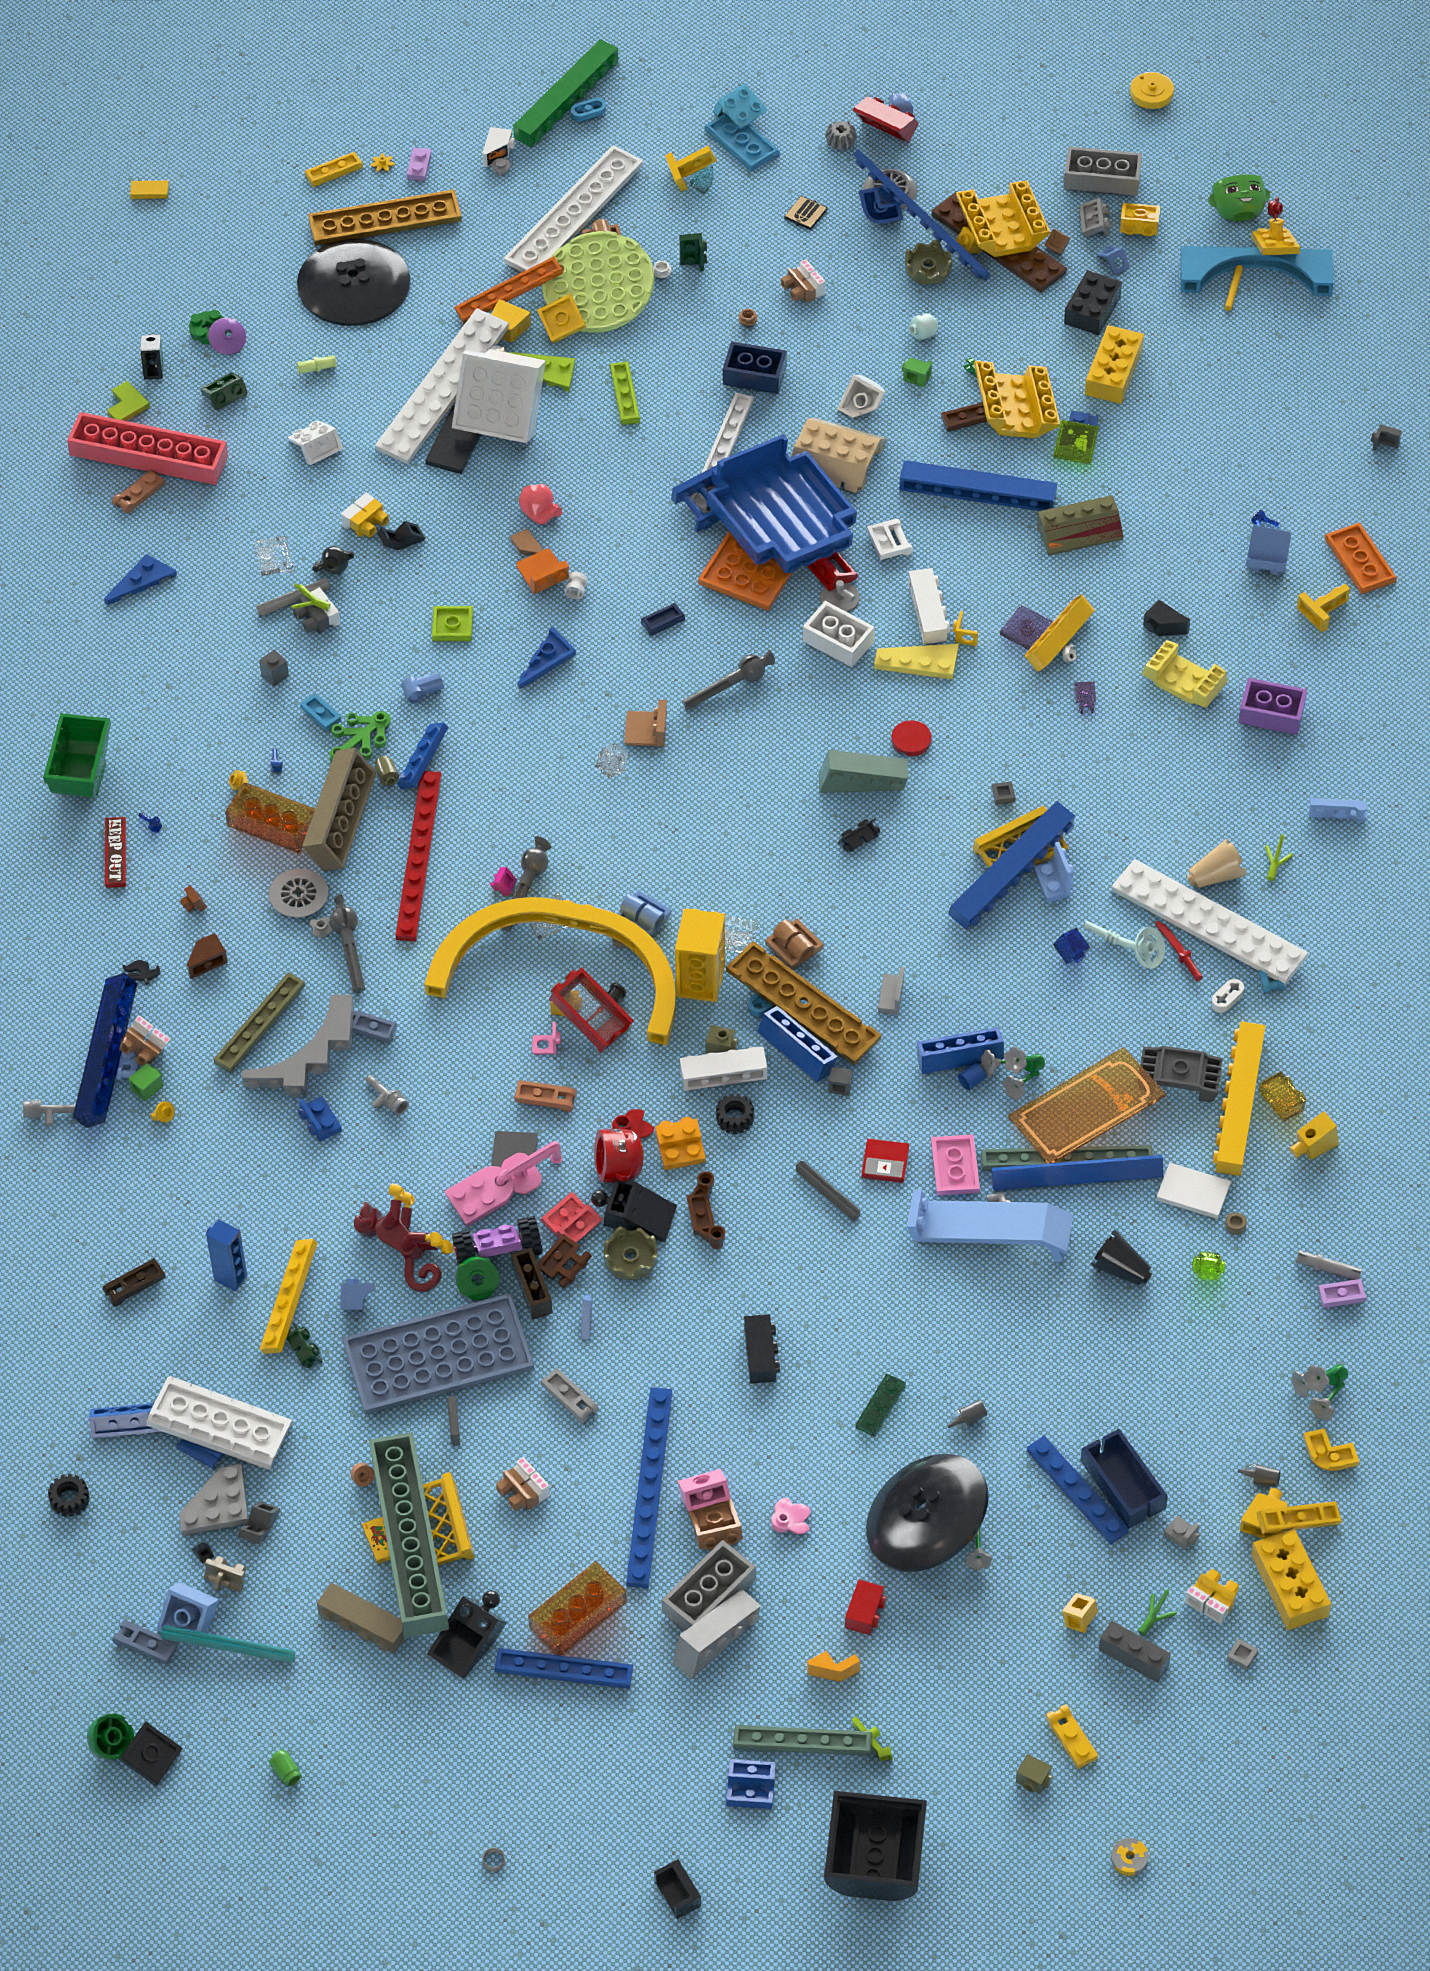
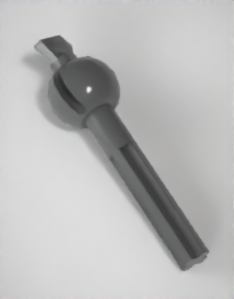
M769 649L761 657L753 654L746 655L740 660L737 670L682 700L684 708L689 710L744 679L748 682L758 681L765 674V667L775 664V657L772 651Z
M535 836V848L528 849L522 854L520 864L524 872L512 899L525 898L534 877L544 873L548 868L549 859L545 852L551 849L552 846L546 839ZM513 925L501 928V930L511 932Z
M338 894L334 899L336 909L330 916V925L336 933L341 934L353 992L358 994L361 991H365L353 931L358 925V917L352 908L346 907L343 895Z

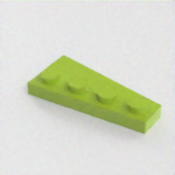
M500 351L545 360L543 382H546L551 387H563L564 391L570 392L575 358Z

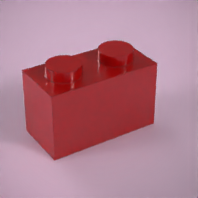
M858 1579L845 1616L846 1629L871 1636L873 1628L877 1629L880 1621L879 1610L880 1608L884 1609L887 1596L884 1595V1586Z

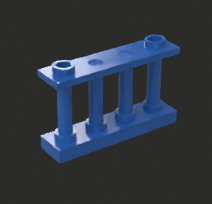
M717 465L672 488L671 500L676 505L681 501L685 502L697 517L696 532L703 529L706 530L712 524L720 521L713 510L704 515L691 498L693 494L701 493L707 501V494L709 492L707 488L713 485L711 482L712 470Z

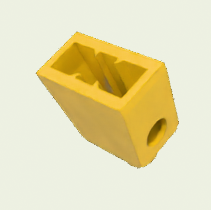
M498 300L491 315L509 322V329L501 339L513 342L531 326L530 312L503 300Z
M1325 1111L1297 1131L1298 1142L1289 1148L1292 1155L1298 1158L1305 1153L1312 1160L1339 1145L1337 1126Z
M1271 1488L1268 1496L1258 1493L1241 1519L1240 1531L1262 1539L1283 1533L1262 1534L1256 1512L1259 1510L1287 1507L1288 1504L1281 1501L1283 1493L1276 1488Z

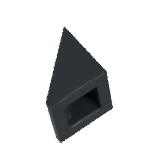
M204 1542L191 1549L202 1564L207 1559L214 1557L209 1545Z

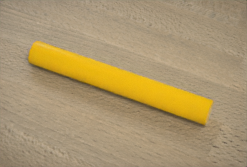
M1237 265L1234 271L1224 307L1226 311L1232 310L1243 271L1241 265Z

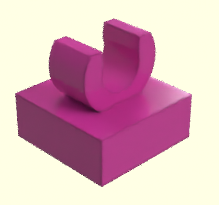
M500 867L498 873L493 876L495 879L494 882L490 883V886L495 891L499 890L503 896H510L517 879L507 867Z

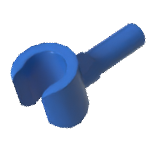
M274 748L272 749V759L270 761L271 771L281 773L283 761L278 760L277 749Z

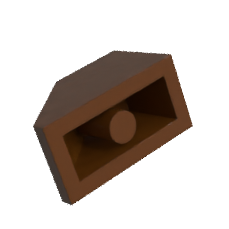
M215 933L204 936L196 941L187 963L190 979L228 963L226 950Z

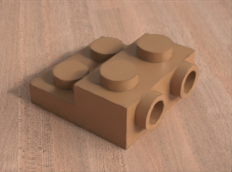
M732 1499L688 1512L699 1549L712 1550L722 1540L729 1545H734L739 1540H743L741 1524Z

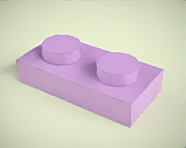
M412 149L407 171L408 180L426 181L432 155L431 149Z
M1361 1279L1318 1286L1323 1308L1366 1301Z

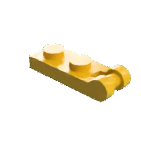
M1066 1704L1059 1707V1710L1056 1712L1051 1711L1045 1714L1048 1724L1078 1769L1098 1759L1097 1752ZM1064 1719L1066 1723L1060 1725L1058 1721Z

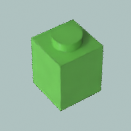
M148 1063L128 1078L130 1090L144 1102L163 1087L162 1073L156 1067L152 1068Z

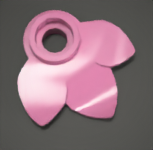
M783 1498L776 1503L774 1507L775 1513L771 1518V1524L775 1531L784 1533L789 1530L794 1534H804L810 1531L809 1526L804 1522L809 1517V1507L803 1504L792 1505L789 1498Z

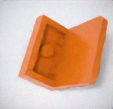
M551 549L542 550L518 561L516 564L517 569L534 594L567 580L569 577L568 563L566 560L559 562Z

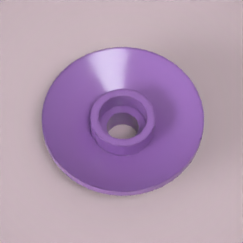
M221 318L211 325L208 339L211 346L217 352L231 355L239 352L245 345L246 332L238 321L232 318ZM229 331L231 336H226L225 332Z

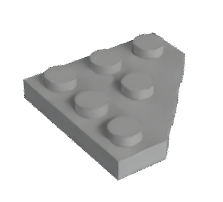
M242 1464L219 1468L180 1511V1524L183 1536L249 1523Z

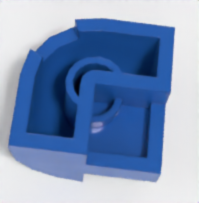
M882 187L858 191L863 212L871 222L887 224L903 220L901 207L893 199L895 195L892 192L888 194Z

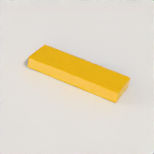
M352 152L306 170L305 176L312 187L359 170L363 168V163L356 153Z

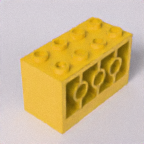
M684 908L675 946L676 997L718 1002L726 963L725 914L715 911L707 912Z

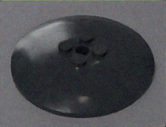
M366 239L342 240L321 247L306 259L300 268L297 278L298 294L306 309L326 322L343 326L366 325L389 316L401 306L410 288V274L403 258L392 248ZM352 274L357 275L354 278L349 277Z
M953 1454L926 1456L903 1467L884 1484L869 1510L866 1536L873 1554L884 1565L903 1572L927 1570L954 1557L972 1540L984 1520L989 1494L987 1482L983 1474L971 1461ZM926 1503L924 1508L919 1509L922 1504Z

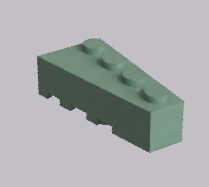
M828 750L818 773L819 793L903 791L908 780L907 759Z

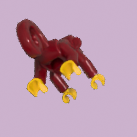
M392 1183L389 1187V1195L394 1196V1199L391 1200L390 1211L387 1215L382 1217L380 1210L374 1208L368 1202H364L360 1215H356L354 1218V1228L365 1237L377 1234L382 1242L399 1251L405 1258L404 1277L408 1286L417 1292L430 1291L441 1281V1269L433 1263L424 1265L420 1269L418 1276L426 1279L430 1272L433 1273V1276L428 1282L420 1284L414 1278V1260L419 1259L426 1250L437 1251L438 1248H441V1254L453 1253V1244L448 1240H443L442 1236L437 1232H432L429 1235L427 1232H411L409 1230L412 1216V1208L410 1206L414 1204L415 1198L410 1193L405 1192L400 1185Z

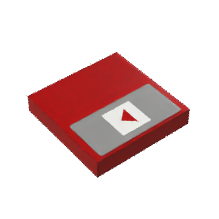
M867 1138L861 1178L904 1183L909 1143Z

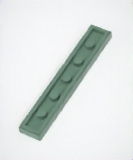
M735 1725L733 1749L870 1756L872 1745V1732Z

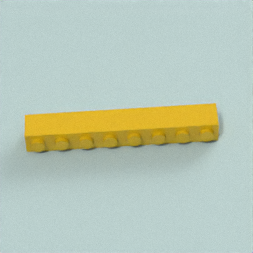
M1241 1021L1239 1029H1235L1233 1041L1237 1042V1045L1232 1046L1230 1058L1234 1059V1063H1229L1227 1076H1231V1081L1226 1080L1224 1093H1228V1098H1223L1221 1109L1225 1111V1116L1220 1115L1218 1128H1222V1133H1217L1216 1146H1219V1151L1214 1150L1213 1163L1216 1164V1172L1241 1176L1266 1025Z

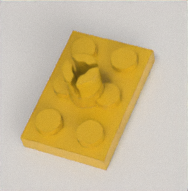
M1274 218L1270 219L1269 230L1259 228L1257 231H1252L1251 238L1262 255L1300 254V245L1291 232L1283 228V219L1276 218V222Z

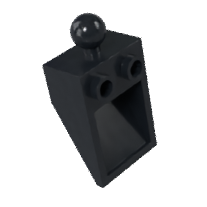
M616 1179L610 1197L602 1190L595 1191L591 1196V1201L596 1207L607 1205L603 1226L614 1229L623 1226L628 1231L641 1228L649 1236L653 1235L656 1240L666 1242L677 1209L676 1204L639 1183L629 1180L619 1181Z
M489 1590L484 1593L482 1597L483 1605L472 1598L463 1596L448 1619L449 1630L440 1632L427 1654L460 1677L465 1678L495 1643L507 1624L505 1620L490 1611V1609L497 1607L500 1603V1596L496 1591ZM481 1623H487L486 1626L482 1628Z

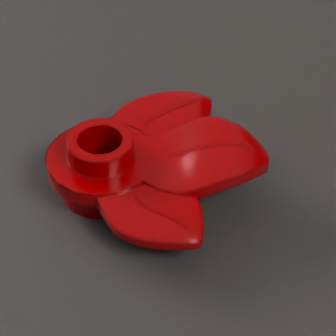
M641 1109L629 1110L625 1115L617 1116L612 1122V1129L632 1130L638 1134L640 1140L654 1132V1127L642 1120L644 1118V1110Z

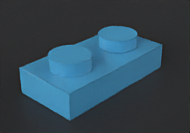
M316 693L300 703V709L326 732L333 725L342 721L341 716Z

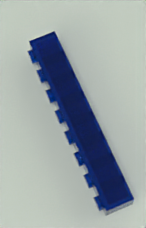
M125 973L106 978L73 1114V1118L86 1128L105 1123L122 1053L119 1050L120 1041L127 1032L138 985L136 981Z

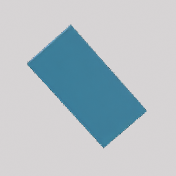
M727 114L705 125V131L750 172L780 155V150L751 124H748L743 129H739Z

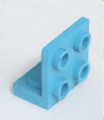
M745 83L718 100L713 110L717 117L727 114L739 129H743L767 112L764 104Z

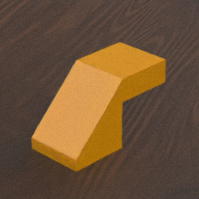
M827 1651L807 1661V1673L809 1675L838 1682L860 1671V1660L856 1654L838 1664H835Z

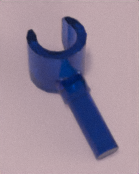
M1257 510L1251 519L1256 525H1259L1262 521L1277 527L1280 522L1266 517L1262 510Z
M141 812L139 813L138 817L150 823L148 828L152 832L158 833L162 824L159 817L151 818Z

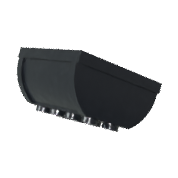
M834 1791L824 1880L827 1886L844 1896L886 1901H900L915 1895L919 1884L927 1800Z

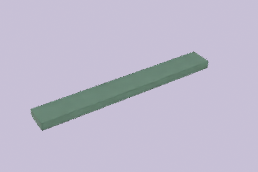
M1152 1145L1072 1147L1057 1157L1054 1154L1049 1156L1043 1148L981 1149L982 1171H992V1168L1153 1156ZM1067 1147L1047 1148V1149L1049 1150V1152H1052L1053 1150H1055L1056 1153H1059L1060 1151L1064 1150V1149L1067 1148Z

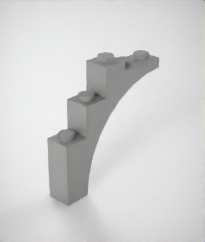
M331 995L329 1010L314 1038L296 1054L275 1065L260 1069L242 1070L244 1087L250 1089H257L259 1087L279 1089L284 1087L286 1095L293 1097L307 1095L308 1072L315 1074L329 1072L331 1049L336 1051L352 1049L353 996Z

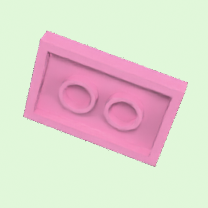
M974 1134L931 1137L937 1196L980 1193Z

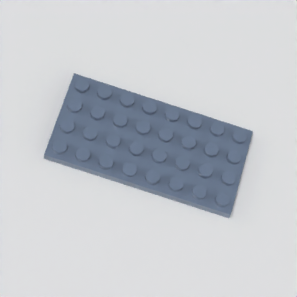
M511 1293L342 1338L365 1415L534 1370V1363Z

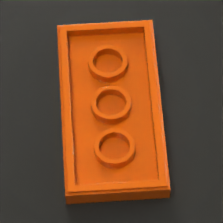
M1360 522L1325 535V541L1361 595L1396 582V575Z

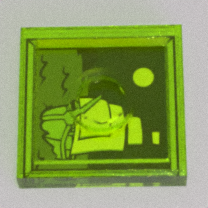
M1061 419L1053 458L1091 465L1099 426Z

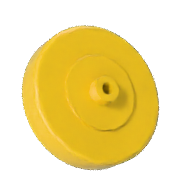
M1147 72L1140 74L1133 79L1130 85L1131 99L1143 108L1159 109L1165 107L1172 101L1174 96L1173 82L1167 76L1160 73Z

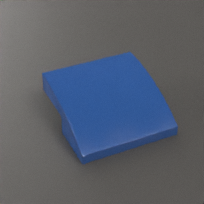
M730 1759L726 1806L772 1809L776 1762Z

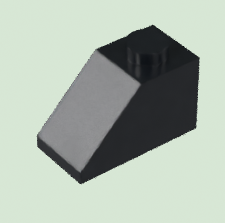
M1158 600L1144 614L1143 627L1158 636L1184 635L1189 633L1190 619Z

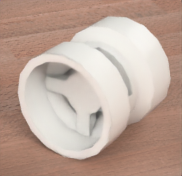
M580 572L570 573L568 584L565 587L566 596L576 600L583 598L588 582L587 576Z

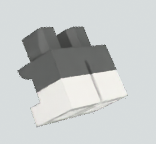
M320 587L310 593L314 597L330 603L331 607L328 611L315 605L293 609V615L297 620L307 617L306 620L302 621L307 633L317 630L320 634L329 625L333 627L340 625L339 611ZM306 596L300 598V603L311 601Z

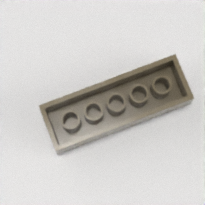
M356 748L335 751L302 845L304 850L323 871L344 868L377 773Z

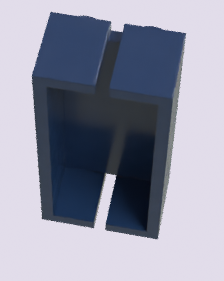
M1120 1429L1102 1437V1445L1098 1439L1082 1448L1081 1463L1128 1528L1145 1521L1146 1515L1150 1518L1166 1509L1168 1495Z

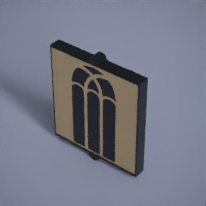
M800 196L786 213L784 219L795 223L796 226L800 225L811 230L827 211L828 207L817 203L816 200L812 201Z

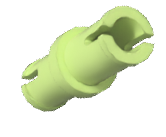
M334 355L323 358L314 357L313 360L297 362L296 364L299 375L312 371L317 373L322 369L337 367Z

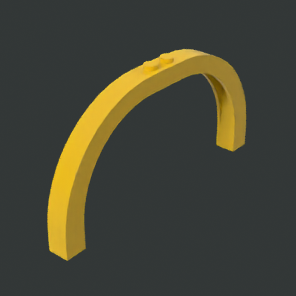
M538 897L516 898L502 901L477 911L458 924L440 944L433 957L424 983L426 995L446 999L452 977L460 960L475 943L488 934L510 925L544 922L606 935L627 946L641 959L652 977L656 991L654 1008L647 1029V1041L668 1045L676 1015V992L673 973L665 954L655 940L637 924L621 915L595 908L589 904H576L569 900L562 901Z

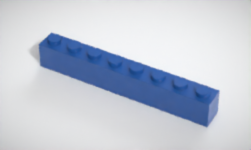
M904 460L899 490L1042 511L1054 508L1057 496V483Z
M1056 801L950 906L948 915L966 930L971 925L976 926L982 918L981 915L984 912L989 913L995 906V902L998 899L1002 900L1007 895L1008 889L1011 886L1015 887L1022 879L1021 876L1025 872L1028 874L1034 868V863L1038 859L1042 860L1047 855L1048 849L1051 846L1054 847L1056 842H1060L1061 836L1064 833L1068 834L1074 828L1075 815L1060 802Z

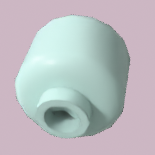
M928 313L913 317L909 325L910 334L917 340L931 338L935 336L938 330L936 318Z

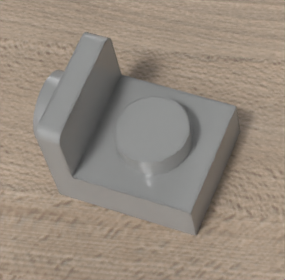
M1177 1515L1164 1530L1163 1535L1186 1550L1190 1544L1194 1545L1199 1539L1200 1525L1196 1522L1192 1526Z

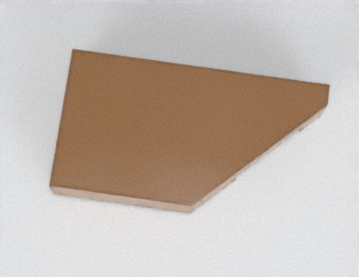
M528 529L510 536V541L520 554H536L543 550Z

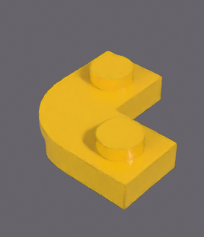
M1325 1428L1303 1434L1312 1462L1319 1468L1337 1471L1359 1466L1360 1461L1353 1443L1331 1447Z

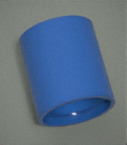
M978 1063L972 1064L958 1074L959 1082L967 1090L972 1089L986 1078L984 1069Z

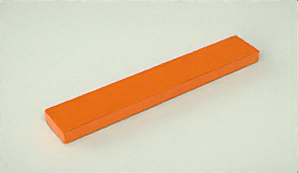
M553 256L455 306L454 309L462 323L465 324L476 308L488 312L495 308L499 299L508 302L563 274V270Z

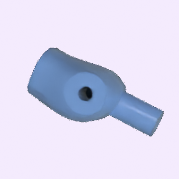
M895 93L890 95L888 99L889 105L892 104L898 107L899 111L904 114L906 111L913 114V105L907 94Z

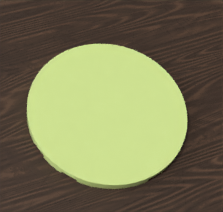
M597 231L577 236L562 248L560 247L551 257L554 256L563 270V274L542 284L546 305L571 293L587 327L580 331L600 333L626 325L643 311L652 296L655 277L648 254L636 241L629 237L618 235L615 232Z

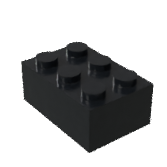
M1087 270L1065 307L1064 324L1099 336L1121 298L1122 281Z

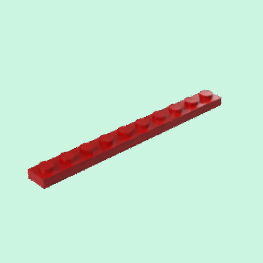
M424 771L419 782L395 934L396 940L417 941L442 778L441 772Z

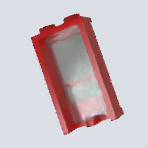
M581 967L577 971L572 970L565 977L566 981L563 984L559 982L550 990L552 994L549 1001H552L598 1048L597 1050L602 1053L630 1028L634 1020Z

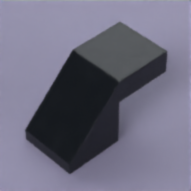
M403 521L396 531L381 527L377 532L383 545L395 550H400L425 540V536L419 526L407 521Z

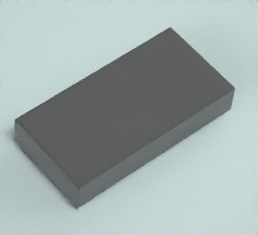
M450 1396L447 1398L451 1444L457 1446L461 1444L456 1396Z

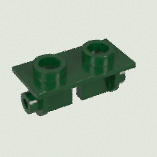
M293 1323L295 1330H289L286 1339L294 1351L300 1347L302 1348L295 1353L302 1366L310 1368L315 1360L322 1363L323 1361L319 1356L321 1351L315 1343L310 1341L311 1334L304 1326L300 1327Z

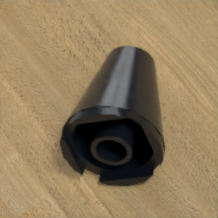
M1114 1229L1111 1233L1114 1237L1110 1236L1109 1239L1107 1238L1094 1257L1097 1262L1092 1261L1090 1265L1134 1284L1140 1285L1142 1282L1146 1284L1152 1276L1150 1272L1151 1266Z

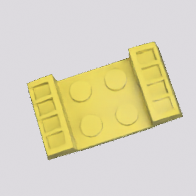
M1166 640L1146 664L1142 675L1152 680L1159 688L1190 704L1195 703L1207 708L1225 684H1227V672L1216 664L1208 671L1178 655V644Z

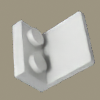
M321 421L312 422L309 427L293 432V435L288 437L290 442L302 448L306 462L309 465L343 449L336 428Z

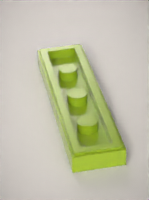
M629 362L611 363L610 372L621 425L640 423Z

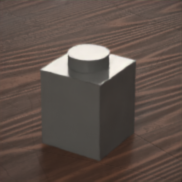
M275 649L259 659L261 675L272 686H275L289 676L287 661Z

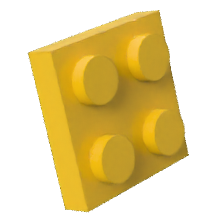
M571 293L537 310L552 344L587 328Z

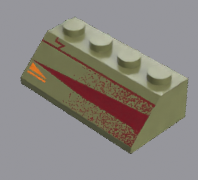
M1113 495L1038 511L1037 528L1049 556L1123 539L1119 509Z

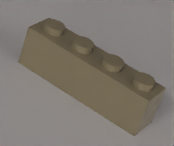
M332 1582L317 1602L318 1614L322 1619L337 1623L343 1630H350L356 1633L362 1640L375 1643L383 1651L389 1650L395 1654L405 1640L401 1618Z

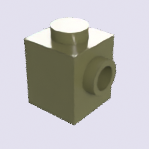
M710 1026L706 1039V1054L737 1050L738 1039L735 1038L734 1029Z
M1027 1754L1016 1773V1783L1022 1785L1029 1792L1041 1794L1044 1787L1048 1789L1053 1780L1051 1775L1052 1766Z

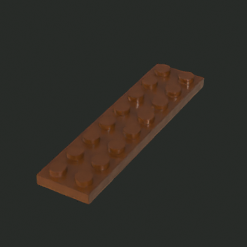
M956 192L932 210L931 215L958 235L963 227L970 229L956 197ZM1037 246L1031 251L994 257L982 249L985 254L1041 293L1067 273V267Z

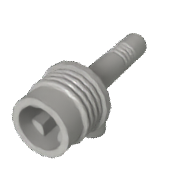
M372 1075L367 1076L366 1082L381 1094L372 1103L377 1109L384 1104L386 1108L397 1115L406 1112L409 1103L401 1095L400 1091L393 1090L390 1092Z
M40 1099L23 1101V1118L41 1120V1114L45 1113V1126H53V1113H79V1104L41 1105Z

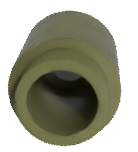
M381 756L376 759L374 768L380 783L384 786L394 785L399 780V773L394 761L389 756Z

